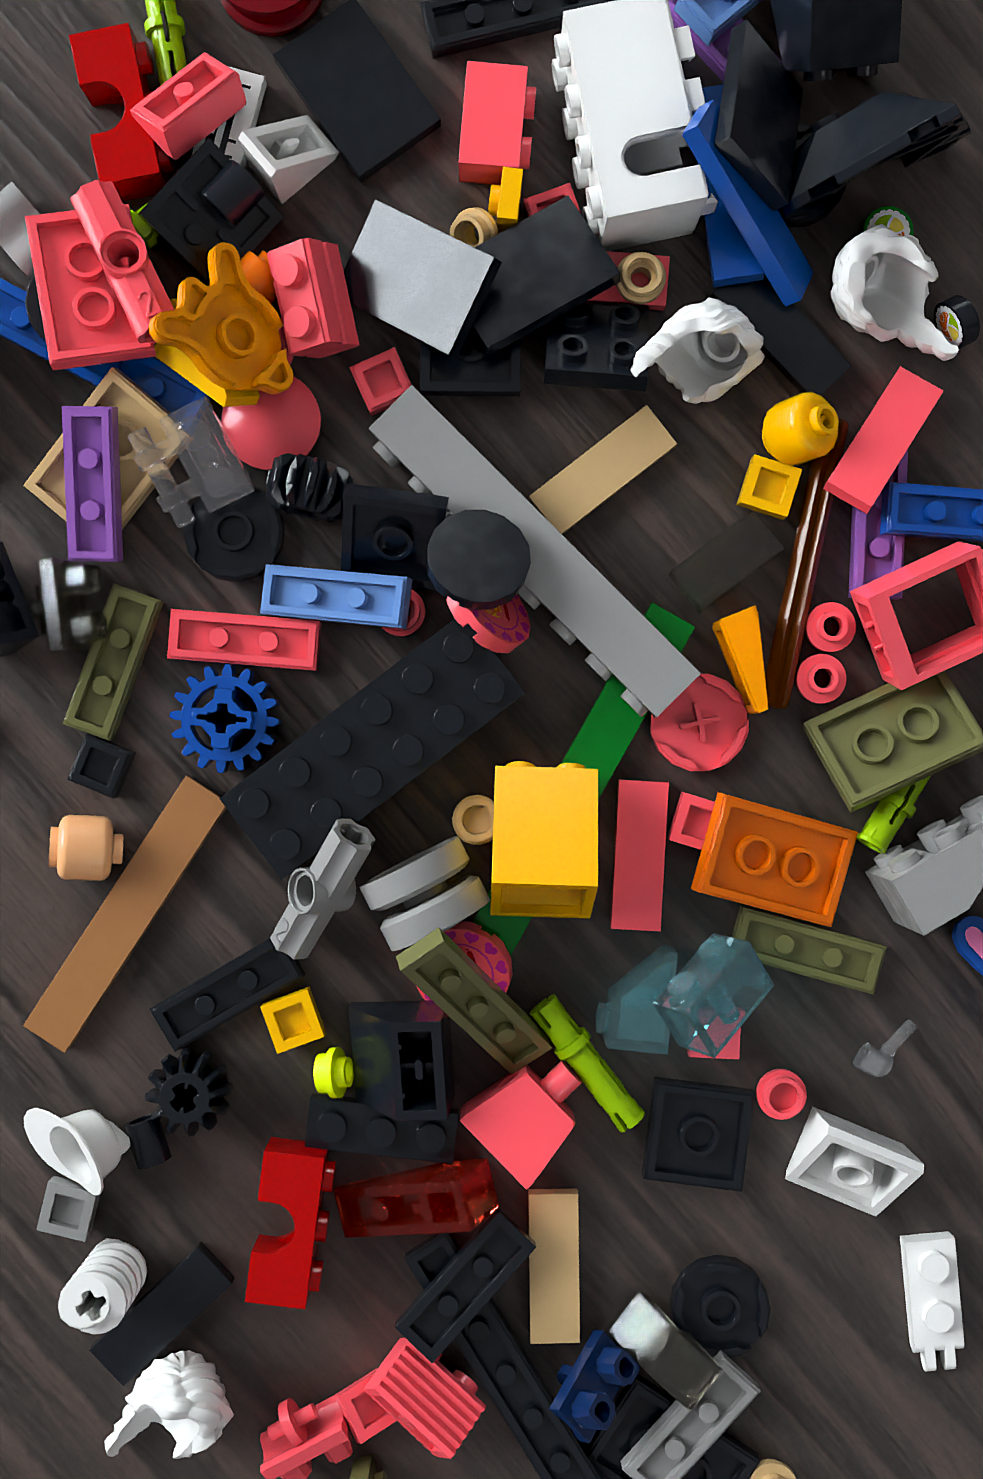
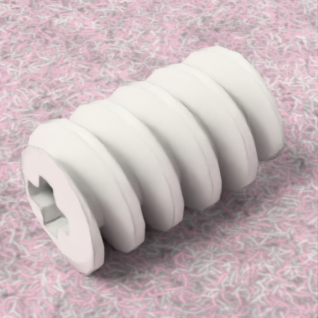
M106 1238L97 1244L61 1291L58 1302L60 1318L70 1327L90 1334L107 1333L117 1327L146 1281L147 1266L140 1251L119 1239Z

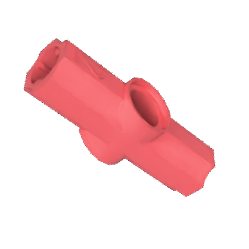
M97 179L80 186L76 194L70 197L71 203L103 267L107 282L114 290L139 343L155 344L157 342L154 341L149 333L150 320L160 312L174 310V307L148 256L145 242L137 234L113 182H102ZM123 257H133L138 260L130 268L123 269L114 266Z

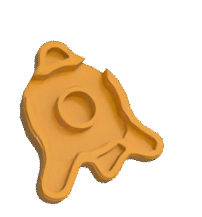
M219 243L209 251L207 257L210 285L206 286L195 277H188L183 280L178 286L176 309L163 311L154 316L149 323V333L154 341L159 344L173 346L184 352L192 360L199 372L215 385L233 391L261 390L269 394H279L287 390L293 381V370L287 360L286 348L281 350V339L278 329L283 327V323L278 312L270 302L256 291L245 278L237 249L230 243Z

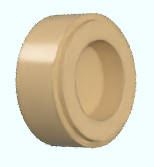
M476 794L465 797L457 804L453 812L452 823L459 838L473 845H481L493 840L494 801L487 796Z

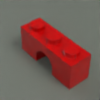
M129 23L69 35L78 83L92 107L105 104H119L125 107L121 121L114 128L90 135L99 181H112L122 202L156 195L169 181L167 173L175 171L173 159L160 148L132 117L130 109L153 92L149 89L147 75L154 74V67L146 41H137Z
M270 1138L263 1154L258 1201L275 1203L287 1209L294 1220L295 1229L282 1236L259 1234L251 1251L245 1302L305 1310L311 1291H320L324 1260L315 1259L317 1243L326 1242L330 1221V1211L322 1210L324 1192L332 1193L337 1163L336 1161H328L329 1150L305 1147V1141Z

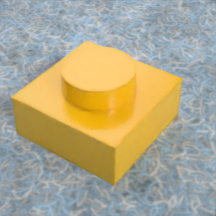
M503 167L501 185L491 184L488 213L491 216L497 217L498 234L518 223L523 169Z
M754 454L751 457L736 505L784 520L788 517L802 469Z
M310 986L270 1000L260 1006L277 1054L325 1037L327 1033Z

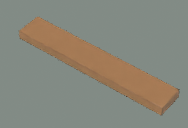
M191 775L185 776L23 1025L25 1028L64 1053L71 1048L225 812L226 807L219 799L222 795Z

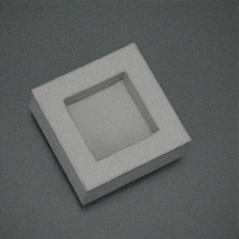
M53 1176L47 1183L36 1230L85 1242L91 1235L100 1195H92L83 1186L71 1179Z

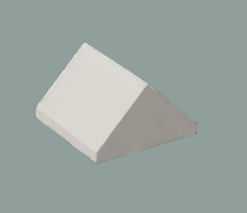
M812 1107L787 1167L785 1179L863 1212L877 1216L924 1173V1164L904 1144Z

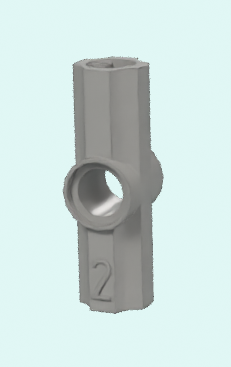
M337 819L311 866L296 869L291 874L288 882V899L290 903L270 937L277 951L288 954L292 959L308 958L334 912L346 911L353 905L356 897L354 878L375 842V838L367 827L360 826L352 819Z

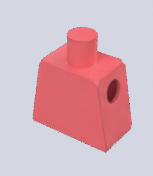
M562 1060L543 1079L527 1064L514 1074L508 1073L467 1101L460 1108L459 1121L527 1190L576 1124L574 1113L564 1100L582 1084V1081Z

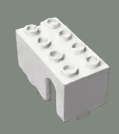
M615 0L563 11L561 34L554 35L556 59H552V73L556 91H565L567 108H562V120L566 139H575L577 157L572 158V167L577 189L585 188L587 206L582 208L583 218L605 251L692 234L701 215L714 213L718 200L712 193L708 199L709 192L705 173L700 165L680 168L682 167V159L679 149L689 147L682 133L692 119V113L696 112L698 107L705 104L700 77L687 80L684 78L681 61L689 60L690 62L695 57L689 25L674 28L668 0Z

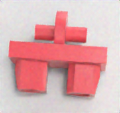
M334 1395L316 1405L311 1403L301 1409L291 1398L278 1404L279 1420L267 1426V1431L260 1434L264 1457L263 1463L260 1465V1472L265 1479H276L279 1476L282 1479H307L312 1472L311 1460L324 1453L329 1462L337 1464L350 1457L353 1453L352 1436Z

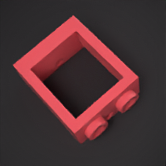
M958 541L850 591L883 681L900 690H904L983 653V549L980 546ZM955 567L975 625L910 655L889 597Z

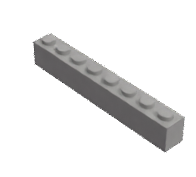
M412 385L368 428L378 440L372 448L393 469L401 463L413 475L407 483L416 493L449 497L447 517L463 510H488L505 516L520 528L529 544L531 564L524 585L519 589L518 595L533 610L542 604L555 617L549 626L569 646L577 639L591 653L585 659V662L605 682L613 675L626 688L620 697L640 717L647 711L655 718L658 717L701 674Z

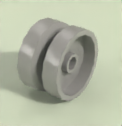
M458 836L440 842L392 866L359 886L370 910L382 911L402 902L404 904L403 907L387 916L380 926L391 951L401 950L415 944L438 927L445 932L490 901L478 876L468 875L449 883L445 881L465 868L470 860Z

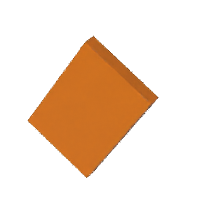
M718 792L691 889L699 893L832 927L858 832Z

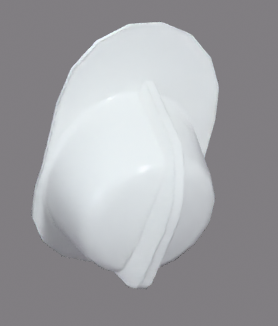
M36 1107L29 1109L24 1116L26 1134L39 1156L57 1172L79 1183L92 1195H100L102 1193L103 1179L116 1168L120 1162L121 1155L130 1147L129 1137L113 1122L105 1119L94 1109L83 1110L60 1118Z

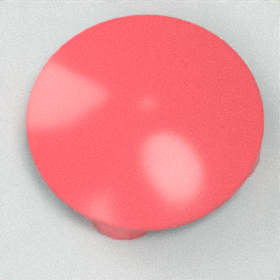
M294 376L291 386L279 394L274 395L258 390L260 397L256 405L223 407L221 425L226 443L241 461L257 469L269 471V469H272L274 458L286 453L307 456L316 444L320 433L322 415L318 403L310 389Z

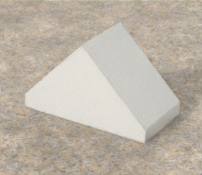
M308 115L242 130L238 137L250 168L281 204L286 202L332 163L339 154V151Z

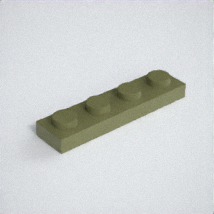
M439 927L396 956L400 971L510 1074H514L552 1049L548 1035Z

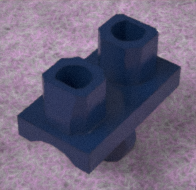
M593 1330L573 1366L562 1365L556 1377L562 1386L549 1409L573 1430L574 1436L579 1441L590 1443L597 1430H608L616 1415L613 1399L621 1385H632L640 1370L639 1364L625 1349L618 1347L604 1331Z

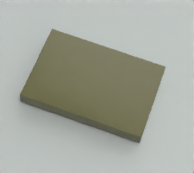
M946 671L940 672L904 690H900L888 683L803 723V730L850 813L983 752V731Z

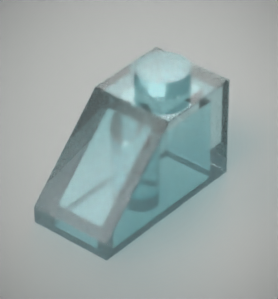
M661 945L608 989L607 1003L598 1002L596 1032L603 1033L607 1049L668 1055L678 953L672 946Z

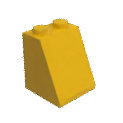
M514 761L506 764V766H495L490 915L590 919L598 889V769H586L585 766L578 763H563L556 768L535 767L534 764L525 761Z

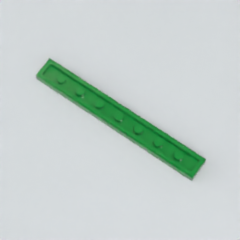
M654 603L649 605L644 614V617L681 653L695 626ZM613 675L605 683L561 764L578 763L585 766L586 769H598V799L647 714L646 712L640 717L620 697L626 688ZM490 888L488 892L490 901L477 911L472 922L482 926L481 930L488 932L491 936L494 933L504 942L511 956L532 917L490 915Z

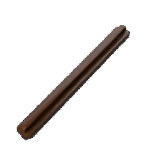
M838 418V437L834 448L825 456L812 460L765 675L768 707L773 709H786L790 702L834 497L833 494L823 488L842 459L849 428L848 422Z

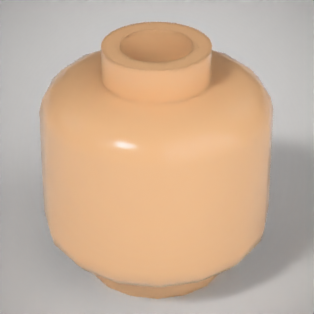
M66 815L60 821L59 827H51L49 867H57V873L62 879L102 881L108 878L112 864H122L123 834H113V823L108 817Z

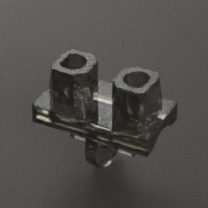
M55 558L39 560L42 584L35 586L37 603L28 604L32 618L39 619L41 635L48 636L50 651L89 652L91 643L108 636L107 621L102 611H86L84 594L99 592L102 587L100 568L95 565Z

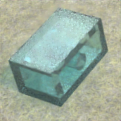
M713 933L708 940L701 944L696 954L684 968L670 980L668 986L653 1002V1005L680 1047L715 1058L774 987V984L749 941Z

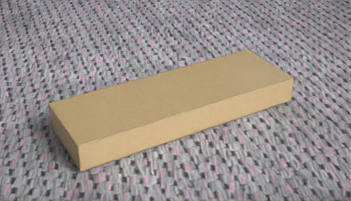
M645 405L532 493L528 499L563 535L674 449L677 443L648 405Z
M577 1188L528 1189L529 1236L536 1243V1248L529 1255L530 1344L580 1343Z

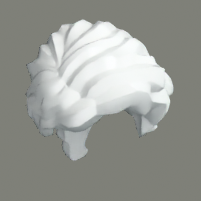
M880 224L857 235L841 249L835 259L832 273L834 284L831 290V298L841 320L850 323L856 331L868 333L880 342L898 338L905 346L910 348L918 347L922 353L934 354L942 361L954 358L959 351L957 345L948 343L942 332L936 329L929 319H925L924 303L929 295L928 282L936 281L939 276L934 262L924 253L917 238L912 235H898Z
M708 297L702 303L682 307L667 320L661 330L636 352L630 371L636 378L647 367L657 363L659 373L666 377L669 383H673L676 389L681 390L684 401L693 404L712 402L720 398L734 385H737L762 363L765 356L760 349L763 345L764 337L755 331V327L748 317L735 306L726 305L718 299Z
M190 1350L171 1353L163 1359H154L152 1365L142 1372L140 1378L136 1379L132 1393L125 1397L128 1404L123 1409L122 1418L114 1425V1432L104 1441L107 1455L110 1457L117 1455L119 1449L135 1438L139 1432L146 1429L150 1422L160 1423L172 1434L177 1442L173 1452V1458L175 1459L191 1457L192 1453L204 1451L216 1443V1440L222 1435V1429L234 1414L225 1397V1386L220 1382V1376L216 1374L215 1364L206 1362L201 1354Z

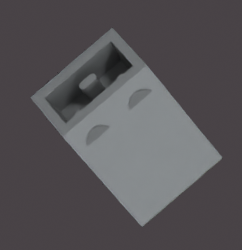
M983 795L960 807L962 814L948 823L944 820H938L922 828L917 833L919 840L909 846L902 848L901 845H896L887 849L886 854H878L874 858L876 865L864 871L895 923L924 936L970 909L983 888Z

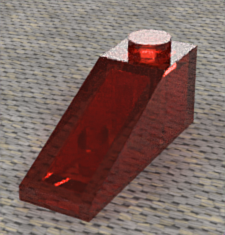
M488 1158L455 1160L453 1164L440 1162L341 1185L334 1189L345 1238L471 1232L499 1207Z

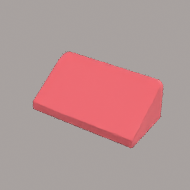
M204 52L130 109L132 117L160 148L172 159L177 160L241 110L246 104V97L239 74Z

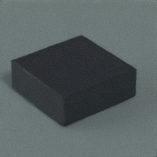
M86 734L67 780L110 798H118L136 752L98 736Z

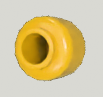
M813 392L800 393L776 403L767 411L763 421V444L767 452L780 463L791 466L825 456L834 448L838 437L839 421L837 413L828 401L821 395Z

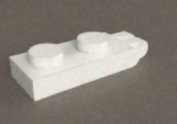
M949 1231L900 1236L909 1342L912 1352H920L921 1363L925 1372L936 1371L935 1351H940L944 1370L956 1369L955 1349L964 1348V1333L955 1238Z

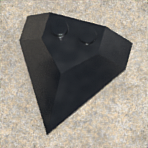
M883 92L860 103L843 116H840L839 112L831 114L810 127L812 135L797 147L789 204L779 208L778 211L785 221L821 205L863 172L898 157H901L906 168L943 152L971 133L969 124L955 103L918 98L905 92Z

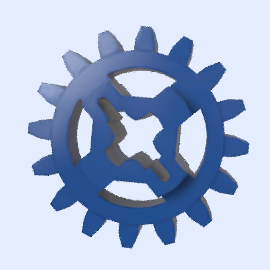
M225 664L222 676L218 675L214 667H204V681L194 676H189L186 680L192 689L189 694L176 692L174 695L183 704L182 711H173L169 714L170 718L180 720L182 725L181 728L171 733L172 737L186 738L188 744L181 753L184 756H190L198 752L200 757L197 766L200 768H207L215 760L218 773H227L230 761L234 762L235 767L239 771L248 769L247 756L250 755L253 759L262 761L265 758L260 748L262 743L275 745L277 742L268 731L270 727L282 725L281 719L270 717V710L280 704L279 700L265 699L263 696L270 687L268 682L262 681L256 685L251 684L254 678V671L245 669L237 678L234 665ZM217 687L214 690V698L203 708H196L200 699L208 691ZM239 688L244 690L253 699L258 712L249 711L240 701L241 692ZM227 705L228 713L236 714V717H245L247 721L227 725L225 733L223 724L216 723V720H207L206 716L225 713ZM195 725L202 726L209 734L213 749L202 741ZM248 729H255L256 732L253 738L244 747L235 751L238 738Z

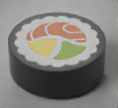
M955 295L936 305L934 309L935 327L942 332L948 343L957 345L961 349L977 340L980 332V321L974 306L969 300L960 295Z

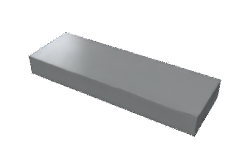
M720 1350L621 1460L622 1470L632 1479H682L761 1392L758 1383Z

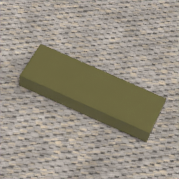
M113 584L63 724L100 738L114 741L162 610L163 601Z
M740 905L727 953L735 957L874 995L887 947L883 944Z

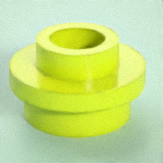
M331 1047L327 1053H319L316 1056L313 1076L318 1093L328 1094L330 1098H342L347 1087L352 1086L354 1080L353 1062L350 1057L345 1056L342 1048Z

